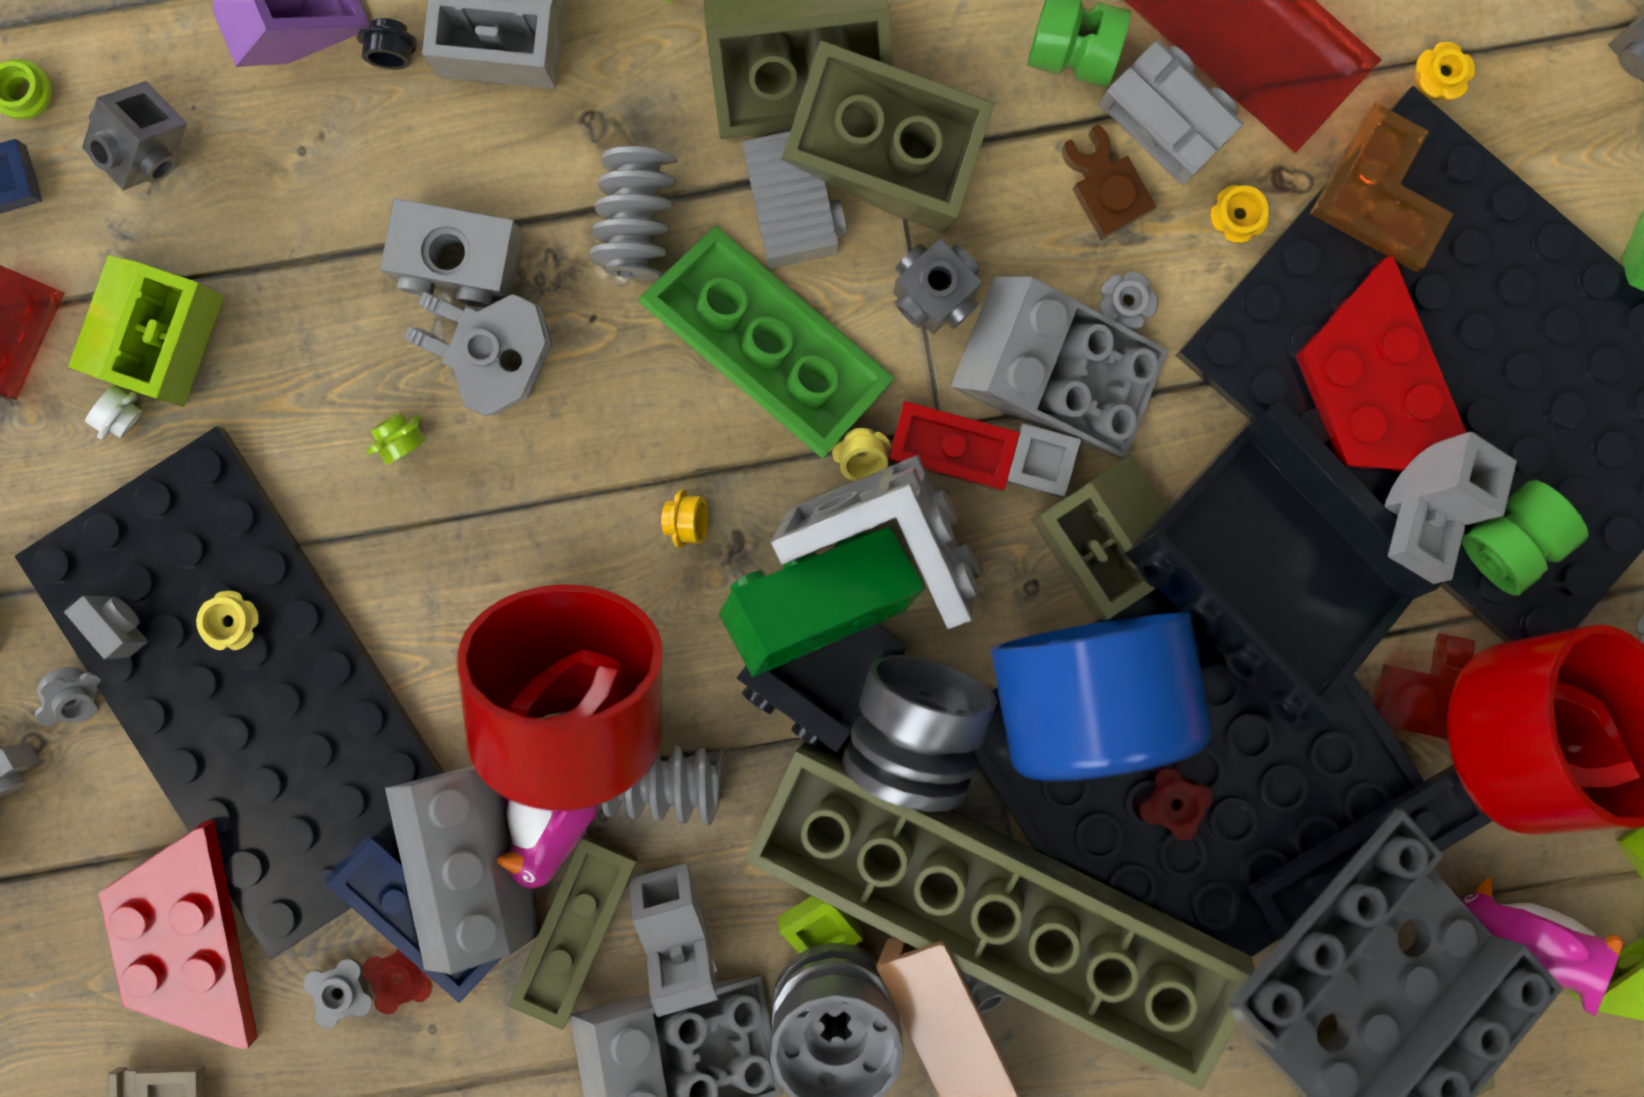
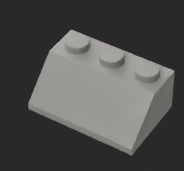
M474 766L385 788L424 970L454 974L511 955L538 937L540 926L532 889L524 888L511 879L508 871L497 863V858L508 853L511 848L505 797L491 789L480 778Z

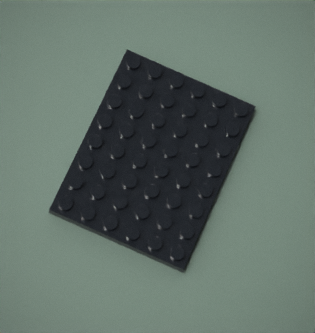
M1412 86L1400 97L1175 356L1247 419L1255 417L1263 409L1281 398L1335 454L1295 355L1329 321L1330 316L1339 305L1352 295L1370 274V270L1381 260L1393 255L1466 433L1473 432L1517 461L1508 497L1530 480L1546 483L1558 491L1576 509L1587 526L1589 535L1583 544L1561 562L1553 563L1546 561L1548 570L1542 574L1538 581L1519 596H1513L1504 592L1482 574L1469 558L1461 541L1452 580L1445 581L1440 586L1504 642L1575 629L1644 550V291L1629 285L1624 271L1625 268ZM1348 468L1384 506L1394 483L1402 473L1390 469ZM1390 511V513L1397 519L1398 515ZM1478 522L1465 525L1464 533Z

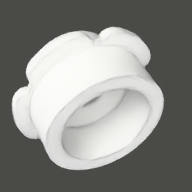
M113 384L99 398L85 419L87 424L99 431L97 434L98 439L104 440L111 434L121 439L134 426L143 410L134 405L138 399L137 392L131 391L127 393L119 386Z

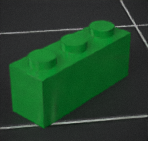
M888 526L871 534H867L866 530L844 538L836 542L834 549L817 555L816 551L788 561L783 565V569L767 576L764 575L762 570H758L741 577L730 586L731 593L718 614L753 678L905 612L925 587L892 529Z

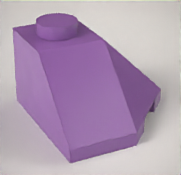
M213 0V13L236 67L289 64L356 36L361 29H368L370 27L360 0Z

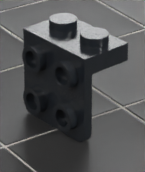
M876 624L753 678L745 666L736 679L746 685L742 691L743 696L759 709L772 714L775 708H777L794 720L795 724L791 730L805 743L819 751L826 744L837 752L851 733L853 723L862 712L859 702L870 666L875 659L884 656L904 655L905 648L899 638L881 625Z

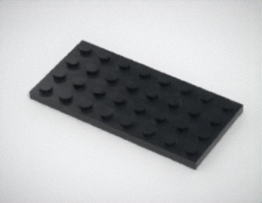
M214 427L14 556L87 672H95L102 679L97 688L187 830L190 832L207 820L215 821L230 898L270 961L351 909L345 901L326 885L324 879L368 834L372 835L401 862L385 788L445 772L225 428ZM222 591L240 593L243 597L242 599L252 602L258 611L259 622L252 630L254 637L247 646L239 650H231L229 647H226L224 650H216L206 644L197 629L196 619L202 604L214 598L217 593ZM82 596L116 597L126 603L137 615L140 623L136 628L148 642L131 657L103 659L64 612ZM228 615L224 618V625L231 627L234 620Z

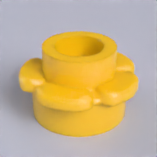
M1440 42L1435 45L1433 50L1427 49L1419 56L1416 63L1415 83L1418 90L1427 98L1438 101L1445 99L1454 100L1467 92L1469 88L1468 81L1472 80L1475 75V64L1470 55L1461 52L1462 49L1458 44ZM1442 66H1447L1450 69L1449 76L1441 73Z
M1231 185L1219 192L1216 197L1218 202L1210 211V220L1215 230L1224 233L1226 240L1233 243H1245L1251 239L1252 235L1258 236L1266 229L1269 222V207L1261 191L1252 186ZM1236 209L1244 211L1245 216L1243 219L1235 217L1234 212Z
M686 489L679 490L674 497V501H666L662 509V531L665 536H671L675 547L683 549L684 545L689 543L702 544L708 532L709 508L706 498L704 496L688 495Z

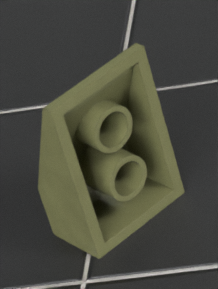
M820 41L781 160L891 215L945 233L958 218L995 103L833 44Z

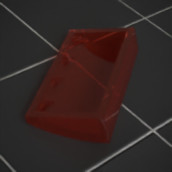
M1123 0L1167 41L1185 52L1195 66L1294 154L1297 153L1382 60L1316 0Z

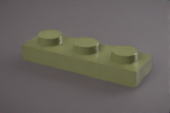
M586 835L582 836L507 1006L561 1030L565 1028L639 858Z

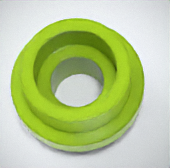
M14 59L0 63V112L16 120H29L44 112L52 97V84L47 73L35 63L24 59ZM25 83H29L28 92L23 98L18 100V88Z

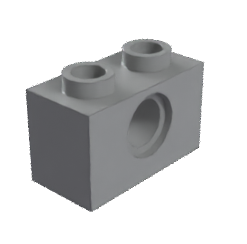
M394 198L380 270L393 280L398 281L397 289L419 296H422L424 292L433 295L434 288L457 292V301L486 308L492 305L493 299L501 300L512 294L524 233L510 219ZM453 244L464 245L465 256L461 264L451 270H442L440 268L442 252Z

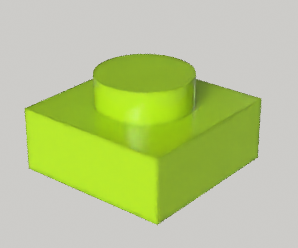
M810 896L778 916L779 932L799 954L808 948L827 943L856 945L863 941L861 925L852 915L814 896Z

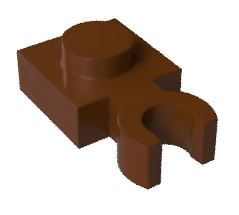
M1097 124L1091 128L1088 134L1095 146L1094 154L1083 155L1079 153L1076 145L1070 139L1062 147V156L1065 163L1071 169L1083 173L1085 177L1084 180L1076 183L1072 190L1100 240H1103L1152 213L1156 205L1128 155L1114 163L1111 162L1108 156L1110 150L1109 136Z

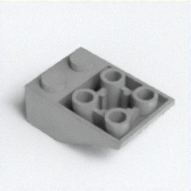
M428 0L422 56L439 78L556 89L565 0Z
M994 277L950 387L996 410L1044 429L1079 438L1082 444L1124 459L1128 455L1168 349L1034 277Z
M757 974L715 982L718 1000L657 1017L651 1003L650 994L625 998L570 1014L584 1097H775L781 1095L782 1088L776 1081L770 1061L771 1026L762 975Z

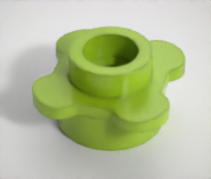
M398 412L382 421L370 430L375 439L368 444L369 447L365 451L368 455L377 452L385 465L408 454L426 440L418 427L419 421L422 420L421 416L416 414L406 420L403 414Z

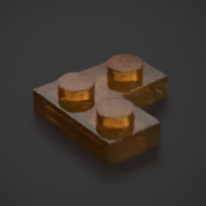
M1375 102L1367 109L1310 214L1388 257L1393 255L1395 261L1415 272L1424 268L1454 215L1400 185L1429 131Z

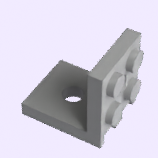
M919 455L789 508L771 540L780 563L784 564L896 517L947 629L971 621L974 597L979 596L975 579L981 577L980 568L970 545L966 543L959 546L950 526L957 523L950 499L943 489L937 492L934 491Z

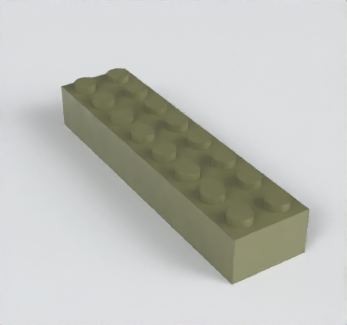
M803 742L795 751L744 862L917 949L944 941L948 945L959 970L1200 1091L1203 1090L1236 1026V1021L1228 1001L1256 970L1250 955L953 809L949 811L927 812L904 808L879 799L860 788L845 773L842 762L843 755L825 746L819 751Z

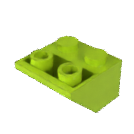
M108 255L68 367L152 398L185 407L224 295L184 277L140 262Z

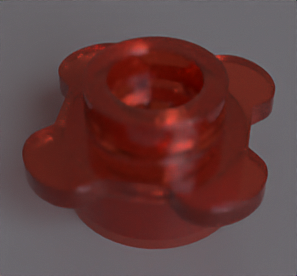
M1163 769L1155 777L1157 786L1151 798L1144 801L1140 806L1141 817L1149 825L1159 823L1171 829L1173 836L1178 840H1189L1196 835L1197 825L1203 819L1205 808H1208L1212 803V793L1204 784L1192 785L1182 780L1179 772L1175 769ZM1176 798L1180 799L1181 807L1178 810H1173L1171 808V801Z
M399 949L384 958L373 956L363 966V976L366 980L372 982L377 995L374 1005L383 1014H393L401 1004L411 1000L423 1002L432 992L433 985L431 980L426 977L427 974ZM394 974L402 976L403 982L401 984L393 982L392 977Z

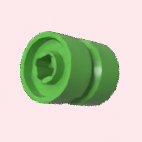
M1045 0L1027 66L1058 75L1064 69L1071 68L1076 80L1108 88L1125 41L1131 11L1101 2L1096 3L1091 9L1084 8L1082 0Z
M1530 480L1508 497L1504 516L1478 522L1463 534L1462 544L1469 558L1482 574L1504 592L1513 596H1519L1538 581L1542 574L1548 570L1546 561L1553 563L1561 562L1583 544L1589 535L1587 526L1580 514L1567 499L1546 483Z

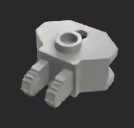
M424 292L419 304L425 307L427 312L441 318L447 317L459 324L450 344L438 339L435 334L420 327L413 328L409 326L404 339L443 357L441 363L453 368L463 406L484 416L496 415L529 398L552 346L543 307L511 294L480 311L470 307L463 309ZM513 351L519 352L522 358L521 366L516 371L511 370L507 362L510 353Z

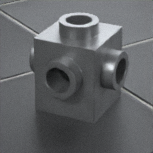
M143 81L97 97L94 108L89 115L90 122L82 149L89 155L92 162L98 168L104 170L124 191L146 181L150 183L158 182L173 171L177 163L176 154L188 123L147 81Z
M939 238L927 250L920 243L895 267L900 276L896 279L893 294L898 298L894 304L900 313L918 329L924 325L932 335L939 331L946 323L952 329H955L979 305L973 297L977 294L982 284V281L976 276L980 268L970 254L957 244L950 249ZM937 271L950 286L943 291H937L929 285L928 276L932 272Z

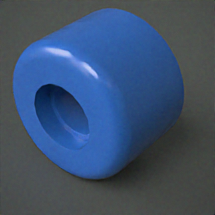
M1162 613L1085 624L1021 637L990 647L1010 760L1013 768L1020 775L1029 779L1040 781L1081 780L1150 769L1197 754L1208 744L1211 738L1212 727L1191 613Z

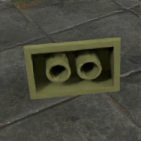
M704 0L705 29L720 139L791 131L820 41L893 66L888 0Z

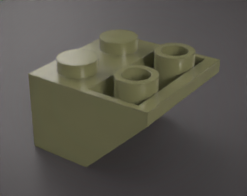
M1132 454L1031 519L1033 525L1095 619L1109 620L1156 589L1144 581L1139 574L1138 567L1125 553L1167 507Z

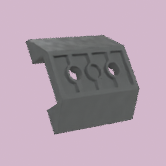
M1394 810L1228 1001L1239 1031L1301 1097H1475L1564 989L1525 945L1492 935L1437 875L1433 868L1444 855L1403 810ZM1412 920L1416 928L1415 941L1408 950L1402 952L1398 946V932L1405 922ZM1333 1013L1338 1025L1336 1035L1328 1044L1320 1045L1317 1039L1318 1025L1325 1016Z

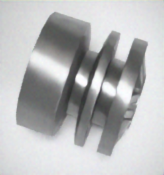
M888 655L875 659L869 668L859 702L863 715L859 716L852 726L850 733L852 739L847 745L842 759L845 773L860 788L875 797L904 808L932 812L949 811L963 805L971 784L970 778L978 763V757L974 750L982 747L997 704L992 690L972 675L936 660L912 655Z
M827 943L808 948L788 961L775 982L772 1002L770 1061L777 1083L790 1097H883L888 1093L900 1075L904 1052L902 1030L899 1022L900 1015L876 969L879 958L856 945Z

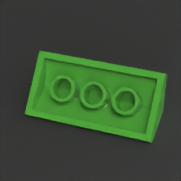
M716 226L647 289L639 299L641 305L822 459L844 438L847 432L853 429L895 379Z

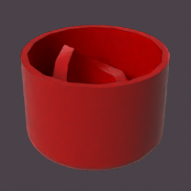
M572 584L548 585L520 591L501 599L479 614L469 625L460 641L457 653V669L466 744L469 757L476 772L491 789L506 799L526 807L545 811H573L594 807L617 798L636 785L648 773L658 756L663 737L662 643L656 626L637 605L618 594L596 587ZM569 711L567 714L563 716H550L545 719H541L549 714Z
M1598 624L1492 645L1475 654L1465 664L1456 678L1449 698L1447 710L1448 744L1453 765L1465 791L1474 804L1487 817L1507 830L1526 835H1547L1644 826L1643 643L1618 627Z

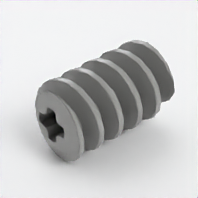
M644 146L615 147L606 150L602 154L601 162L609 173L603 174L599 178L598 186L608 196L600 198L595 204L596 213L606 220L596 222L592 227L593 236L604 244L593 246L589 250V258L592 262L602 267L606 273L636 280L657 281L663 273L648 266V259L664 257L667 250L652 243L651 236L669 233L670 226L655 219L654 212L670 210L673 206L672 201L657 195V189L675 186L676 182L674 177L660 171V165L676 163L678 160L669 153Z
M674 745L667 761H661L660 754L658 753L651 769L636 785L617 798L601 804L603 813L606 817L616 816L622 802L625 801L630 819H638L646 804L649 803L653 819L655 821H662L670 806L673 805L678 822L686 823L694 808L698 807L703 825H711L718 811L720 801L723 749L715 765L709 764L705 747H698L691 763H685L681 745Z

